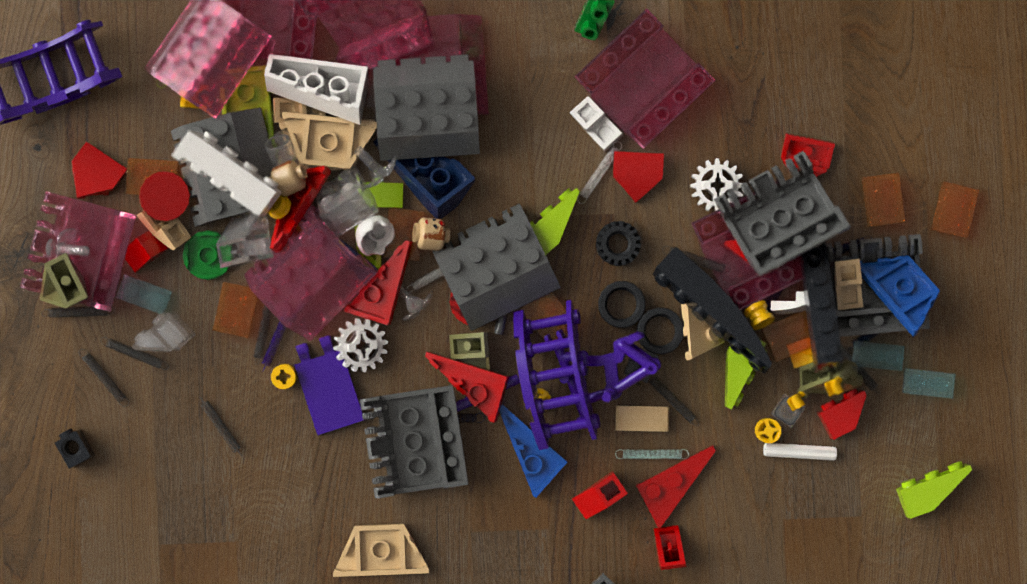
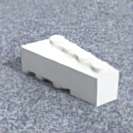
M269 54L264 73L268 92L353 123L361 124L369 86L368 67Z
M188 131L172 156L177 160H188L192 163L190 169L205 177L209 175L212 177L210 181L217 188L225 192L229 190L232 192L230 196L258 216H266L282 193V191L276 188L278 183L268 176L265 178L257 173L258 168L250 162H241L237 159L239 155L228 146L225 148L217 144L219 139L210 132Z

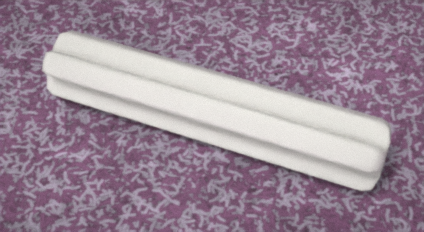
M764 443L763 454L768 457L836 460L837 448L830 446Z

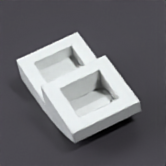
M589 96L570 112L604 152L623 136L622 132L606 117L605 113Z
M796 291V301H771L770 311L776 315L806 311L804 292Z

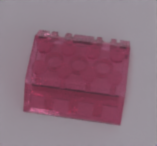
M45 191L43 202L55 204L56 208L42 205L41 211L47 214H56L55 224L44 220L37 221L36 226L50 230L45 232L35 229L30 250L43 253V256L29 253L27 259L37 263H46L67 253L84 277L89 298L79 303L111 312L137 215ZM44 265L42 272L31 268L24 269L23 274L37 277V279L32 280L22 277L20 288L41 293Z
M310 205L299 222L302 231L299 232L296 228L281 252L275 253L268 249L264 253L269 266L267 267L258 260L254 264L255 267H251L244 274L251 291L281 323L309 341L378 273L361 254L355 256L322 222L327 218L313 205Z

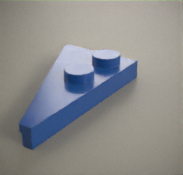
M502 404L500 408L501 417L531 492L536 498L567 464V461L550 446L549 449L539 450L532 430Z

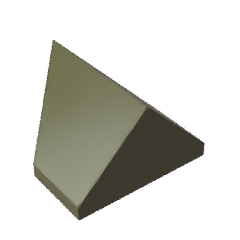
M67 253L44 263L40 293L41 301L68 309L89 298L84 277Z
M488 332L449 335L451 359L490 370Z

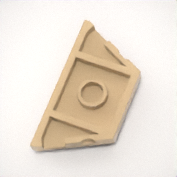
M290 112L282 113L299 162L302 165L327 166L351 170L377 130L376 121L361 120L359 125L338 117Z
M405 523L355 525L333 572V577L429 573V567Z

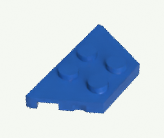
M909 255L897 256L893 259L879 258L877 262L864 264L860 261L862 278L913 337L916 336L937 300L940 290Z

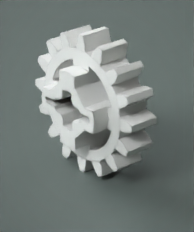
M719 158L715 159L714 165H711L710 161L707 160L705 161L706 168L698 166L697 170L700 174H692L691 176L696 180V183L690 184V188L696 189V192L691 196L699 197L700 200L697 205L705 203L706 211L714 207L715 213H718L719 209L714 199L726 191L733 190L738 197L743 195L738 191V188H742L741 184H743L739 183L738 179L743 175H736L734 172L737 166L735 165L730 169L728 167V160L723 165L720 164ZM712 170V177L708 181H701L705 173ZM722 170L728 173L732 180H727L722 175ZM716 178L719 184H723V188L719 189L718 193L715 188L711 187ZM702 191H707L712 196V201L708 200Z
M355 318L354 325L347 321L346 329L340 327L338 329L341 336L334 337V340L338 341L339 345L334 346L333 350L340 351L336 358L338 360L345 359L342 365L346 368L351 365V370L354 372L358 370V367H360L362 372L367 371V366L375 369L374 362L382 363L381 353L387 354L388 352L383 349V345L388 344V341L381 338L385 331H377L379 325L373 323L370 326V320L366 318L363 324L359 318ZM364 329L369 330L375 338H368ZM353 332V336L350 338V340L346 341L347 337ZM360 340L365 342V346H362L361 350L356 348V345L360 344ZM375 349L373 355L369 358V354ZM346 352H353L357 361L352 360Z

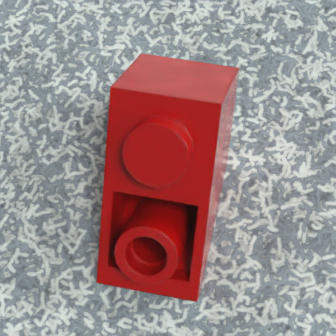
M854 388L843 394L844 399L836 403L833 399L821 405L822 410L818 411L817 414L830 439L835 440L856 429L867 396L864 390L857 391Z
M612 471L573 497L572 500L584 518L588 519L608 508L628 493Z

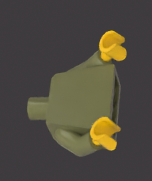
M843 359L840 371L822 373L814 372L812 362L799 368L800 388L797 390V394L787 399V403L791 410L795 411L805 405L802 398H807L811 393L828 394L830 397L859 388L863 382L862 375L857 372L856 363Z

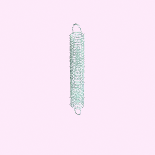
M624 449L622 450L624 459H681L679 457V449L676 450V457H674V449L671 450V457H669V449L666 450V457H664V449L661 450V457H659V449L656 450V457L654 456V449L651 451V457L649 456V449H647L646 457L644 456V449H642L641 457L639 456V449H637L636 457L634 449H632L631 457L629 449H627L626 457Z

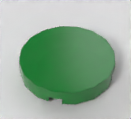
M208 230L197 232L184 246V264L190 273L197 278L206 280L219 278L228 271L232 264V247L226 237L218 232Z

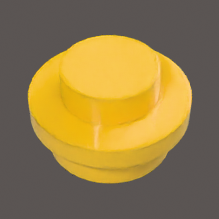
M280 195L268 211L269 215L274 219H281L286 216L291 207L290 199Z

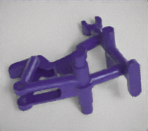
M562 330L556 332L558 339L565 338ZM636 332L617 339L613 343L614 352L588 355L586 351H580L581 360L585 361L586 366L604 365L606 386L604 389L589 394L591 403L600 400L609 402L618 399L624 390L645 377L655 374L661 368L662 363L658 358L651 357L634 344L635 341L645 337L642 332ZM545 335L544 341H552L551 335ZM564 348L554 350L560 367L571 366L570 352H565ZM626 355L642 366L623 379H619L617 363L622 362ZM574 375L559 378L561 383H567L571 395L578 393ZM581 403L575 404L579 413L577 420L584 419Z

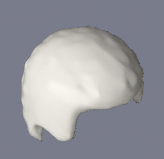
M380 215L364 218L358 224L355 234L359 250L366 256L384 254L385 248L392 243L395 237L393 224Z

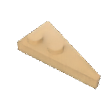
M681 304L682 319L684 321L683 335L688 337L689 351L685 353L687 361L725 342L723 337L719 338L712 332L709 324L698 320L693 315L690 307L686 304Z

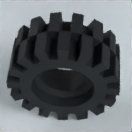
M614 221L605 225L596 238L598 255H600L604 262L610 265L622 266L632 262L638 256L641 249V238L638 231L631 224L624 221ZM622 234L627 238L628 247L623 253H614L610 249L609 239L611 236Z

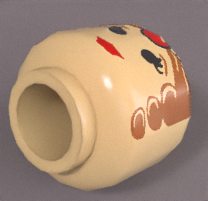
M289 160L274 167L271 170L270 178L278 183L276 188L282 191L281 195L288 197L305 188L308 174L302 164L298 165L295 161Z
M423 217L418 223H414L412 240L419 249L440 251L445 243H449L450 229L446 228L445 222L442 219Z

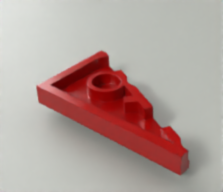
M327 166L306 169L308 177L306 178L305 188L287 197L291 201L290 210L286 216L276 220L270 249L275 253L282 251L331 174V170Z
M405 240L402 245L398 246L393 252L392 257L372 276L370 282L359 291V295L351 304L346 306L344 312L385 325H391L413 241Z
M426 352L425 357L436 370L441 371L462 395H465L475 407H478L488 417L487 419L490 422H497L509 376L432 352Z
M713 445L636 485L658 528L662 527L716 450Z

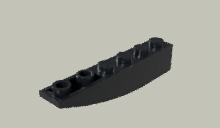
M825 241L800 255L807 322L815 373L840 371L843 364Z
M675 247L655 268L653 275L656 282L663 288L667 287L672 291L674 298L679 303L690 307L693 315L698 320L709 324L716 336L719 338L723 337L728 341L735 353L746 357L749 360V365L754 370L765 374L773 364L745 316L708 274Z

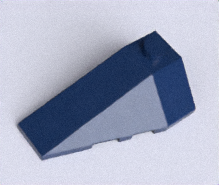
M377 138L375 141H373V143H374V145L376 146V148L379 150L378 138ZM445 156L387 160L421 204L437 219H442L458 207L476 181L475 177L459 161L453 158L450 160Z

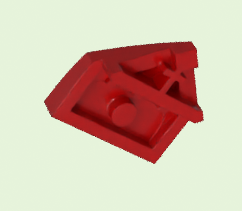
M786 133L781 159L786 166L785 160L791 158L799 172L793 156L804 151L812 163L813 173L818 177L826 173L827 169L830 168L835 143Z
M88 142L83 145L72 160V174L77 199H85L86 196L101 194L104 196L109 195V192L115 189L127 173V168Z
M614 151L613 178L635 203L663 179L664 154Z

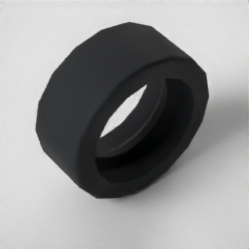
M617 281L608 285L601 292L598 299V310L601 317L609 325L617 328H627L636 324L642 318L645 311V298L642 291L635 284L627 281ZM617 290L630 292L636 300L635 312L626 319L613 317L607 308L609 296Z
M651 309L642 316L637 324L636 332H642L645 336L638 341L644 349L653 354L663 355L671 353L679 347L683 340L684 326L677 313L670 309ZM658 316L668 318L675 328L672 341L663 346L654 345L646 336L648 322Z

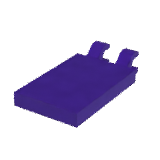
M330 335L319 338L325 354L320 357L311 358L307 343L295 346L301 363L295 364V368L317 435L365 420L362 418L363 411L361 410L360 401L349 368L342 365L345 359L338 360L336 358L340 351L333 350L334 346Z

